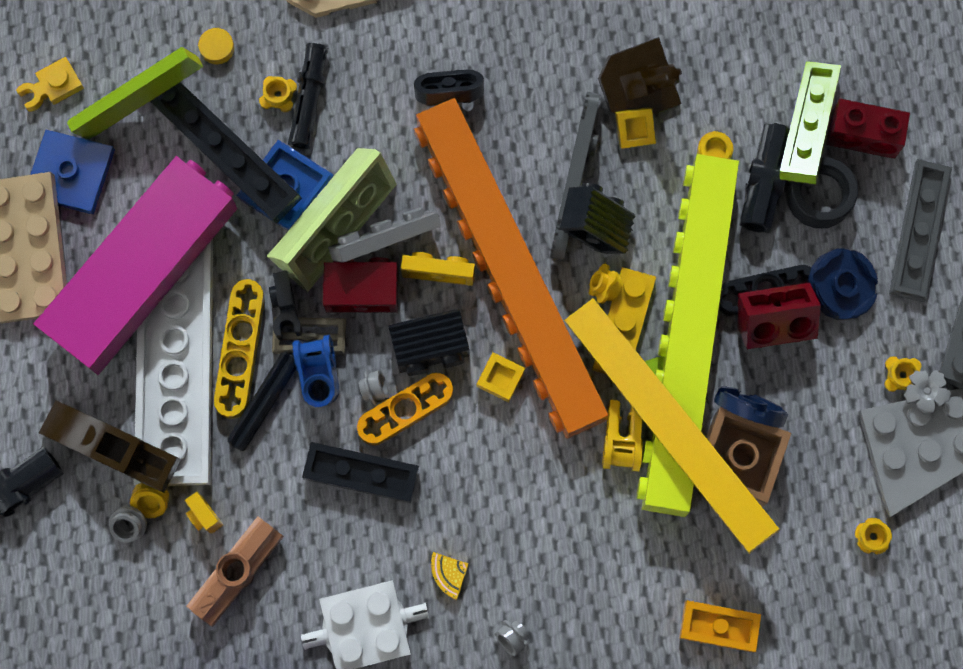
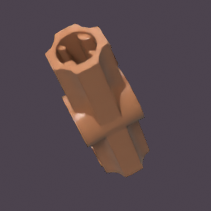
M257 516L230 552L219 559L214 572L186 607L213 627L242 589L252 582L254 574L284 536ZM236 561L242 562L245 568L243 576L239 580L230 581L227 577L229 565Z

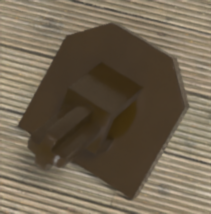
M659 37L607 57L598 81L609 112L615 114V112L650 107L654 115L682 104L676 85L680 82L679 75H682V71L680 68H676L674 64H668Z

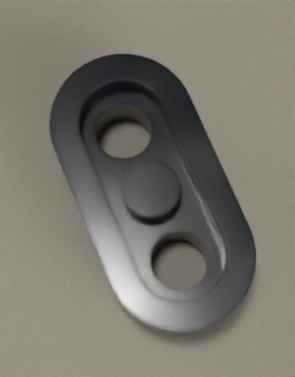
M470 69L426 73L420 75L414 81L415 98L418 102L427 106H437L453 98L456 99L457 103H471L484 94V77L480 72Z

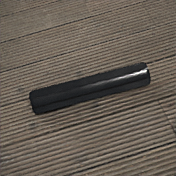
M282 352L227 438V442L240 451L246 450L296 370L294 356L286 352Z

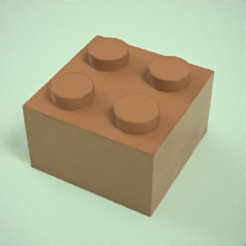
M720 407L714 414L706 438L762 507L765 506L769 501L791 433L745 419Z

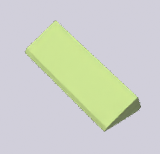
M357 148L267 255L282 271H287L289 277L307 292L324 273V262H333L328 247L339 243L337 239L339 236L359 231L397 185L381 153L376 149Z

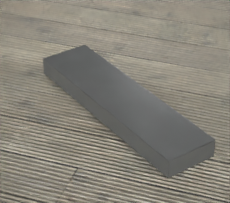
M919 159L915 162L889 290L891 295L920 302L927 300L952 167Z

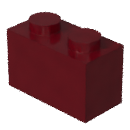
M383 257L370 258L369 262H354V259L346 262H324L323 306L326 313H398L397 262H390V259Z

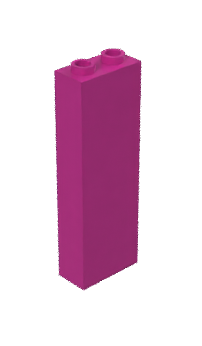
M175 156L33 324L95 374L99 375L238 208L232 199L234 193L222 182L217 180L213 184L205 178L206 172L194 161L189 160L185 163Z

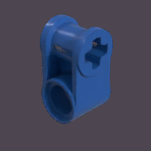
M324 335L322 340L301 343L300 340L293 341L294 361L299 373L304 400L313 407H323L333 403L339 395L340 386L331 335ZM322 352L320 355L308 356V353ZM317 380L325 381L330 388L329 396L325 400L317 399L312 392L313 384Z

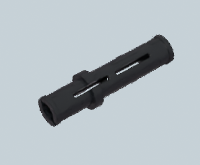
M318 43L306 44L302 72H299L297 77L299 90L288 139V145L294 148L310 149L320 88L324 87L325 83L323 70L328 53V48Z

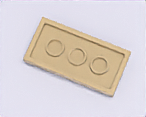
M52 172L0 179V324L38 319L67 284L55 175Z

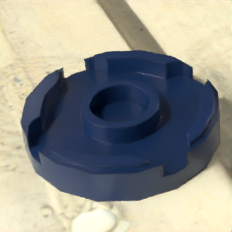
M837 248L819 256L811 267L808 282L811 284L821 305L820 310L826 316L836 320L855 319L867 313L875 303L877 297L875 285L878 284L877 274L872 263L862 253L855 250L850 251L844 248Z
M727 386L718 388L714 402L720 407L756 423L776 428L784 427L788 414L781 406L755 394L754 396L740 394L741 391L737 388Z

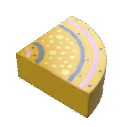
M433 552L431 569L435 582L447 596L457 600L469 564Z

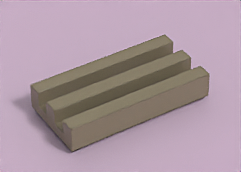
M297 317L302 327L338 328V334L302 333L301 336L297 337L296 333L281 332L283 340L293 341L322 340L324 335L330 334L332 341L337 342V346H334L335 356H345L346 318ZM273 331L272 353L281 354L286 352L293 355V345H280V340L276 338ZM322 352L308 353V355H320Z

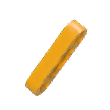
M431 373L367 411L359 418L357 423V431L361 440L368 445H380L444 407L453 396L451 380L444 374ZM435 382L438 386L444 384L446 386L443 389L444 397L438 399L437 396L433 395L427 398L425 403L429 407L423 410L419 398L413 393L420 390L422 397L430 392V383ZM402 400H410L416 406L415 414L409 419H401L395 414V407ZM389 409L391 419L398 426L391 429L388 422L381 426L380 436L375 437L372 433L366 435L364 431L368 429L367 422L371 419L375 423L381 422L386 419L382 411Z

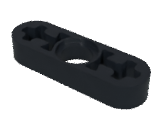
M797 265L727 281L721 287L719 310L727 315H738V302L737 306H732L731 301H724L723 299L728 294V290H732L734 295H739V293L747 291L745 285H750V291H757V285L764 281L772 283L775 288L783 287L784 284L794 282L798 274H801L803 279H808L811 267L808 265Z

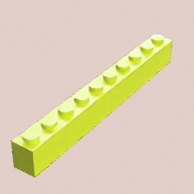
M696 154L693 165H686L683 186L689 187L688 198H681L678 219L684 220L683 232H676L673 253H678L679 258L678 265L671 266L668 287L674 288L673 299L666 300L663 321L669 322L667 335L661 334L658 347V356L664 357L663 369H656L655 375L701 431L739 161ZM652 434V441H645L642 462L648 463L646 477L639 478L637 499L643 500L641 510L686 517L691 509L694 484L656 436Z

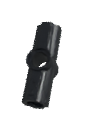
M774 123L764 124L756 158H753L749 173H751L749 181L745 185V189L748 191L743 204L739 226L744 227L746 230L757 233H769L771 230L777 201L781 197L786 180H780V168L790 130L785 125Z
M42 447L12 469L5 468L0 470V517L13 515L15 508L22 503L26 506L31 501L32 495L64 474L60 465L47 448Z

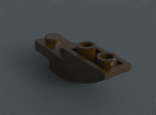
M56 400L39 431V434L165 493L181 461L180 458Z

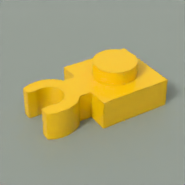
M64 57L36 72L35 74L39 82L35 84L24 83L16 91L20 97L28 93L34 94V98L24 104L26 109L32 112L39 109L44 99L48 97L52 104L55 105L83 90L84 87L67 57Z

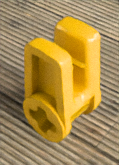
M610 399L608 404L607 430L603 445L602 468L610 469L611 466L631 467L632 471L640 472L643 441L641 439L642 419L631 406L627 420H629L628 437L620 436L619 424L622 420V417H620L621 403L618 400Z

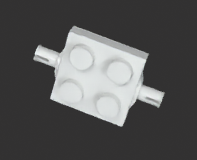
M393 580L320 598L324 617L323 629L301 634V640L317 638V640L303 643L304 650L326 644L332 653L336 669H356L411 655L406 636L407 623L426 618L429 619L428 611L413 615L415 612L427 610V606L424 603L404 608L397 598Z

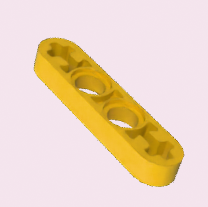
M251 279L237 282L230 294L214 394L216 410L224 418L228 419L241 417L248 407L265 303V294L261 286ZM247 288H252L253 294L257 296V299L250 300L248 307L250 314L255 313L254 318L246 314L235 315L236 310L243 313L244 302L239 297V294H245ZM244 322L250 324L253 332L247 340L239 341L233 337V329L237 324ZM237 357L245 359L247 368L242 375L232 376L228 373L227 365L231 359ZM225 380L234 384L244 383V388L236 386L235 397L241 403L240 405H234L232 411H228L227 406L222 403V399L229 398L231 392L230 385H224Z

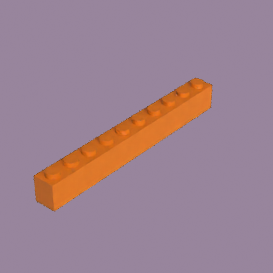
M450 99L416 114L418 127L413 129L415 137L421 148L427 146L432 156V158L428 159L430 169L436 179L442 177L447 187L442 192L449 208H457L461 220H458L457 224L465 241L471 239L476 248V251L472 252V256L479 271L486 270L491 282L487 284V287L495 304L501 302L507 313L502 316L507 331L510 335L517 334L522 346L518 347L517 350L526 368L532 366L537 376V379L533 380V384L541 400L547 398L553 411L548 413L555 431L557 433L563 431L566 439L606 422L609 415L456 99Z

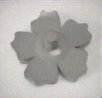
M935 370L931 373L929 379L926 371H914L909 376L912 384L907 386L904 397L907 403L917 402L916 408L922 410L924 414H932L935 410V404L942 406L950 401L951 392L942 388L946 385L943 373Z

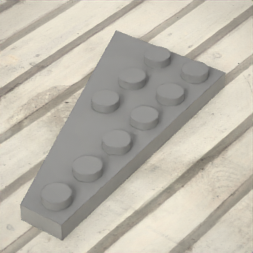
M963 389L950 390V401L942 406L935 404V410L932 414H924L922 410L916 408L917 402L907 403L906 400L863 409L858 412L887 519L963 473Z

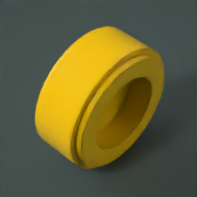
M211 28L201 35L198 42L199 51L208 63L223 64L233 56L234 42L231 35L224 29Z
M709 132L700 139L697 154L730 159L733 154V143L722 132Z
M141 482L132 491L130 506L141 511L145 518H157L167 510L169 493L167 489L163 493Z

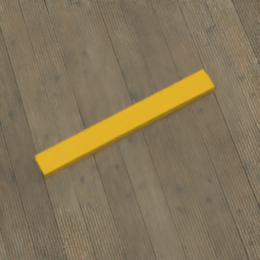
M594 298L564 320L748 554L780 531L779 527Z

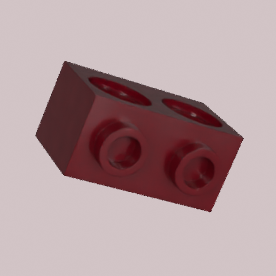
M840 98L832 111L826 145L895 159L905 146L910 112Z
M810 283L739 293L737 327L746 349L818 339L821 305Z

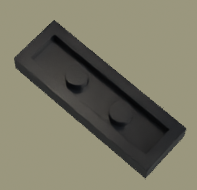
M311 442L302 478L303 480L411 504L419 466Z

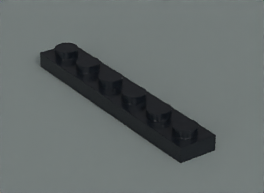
M181 82L150 101L276 224L302 199L291 186Z

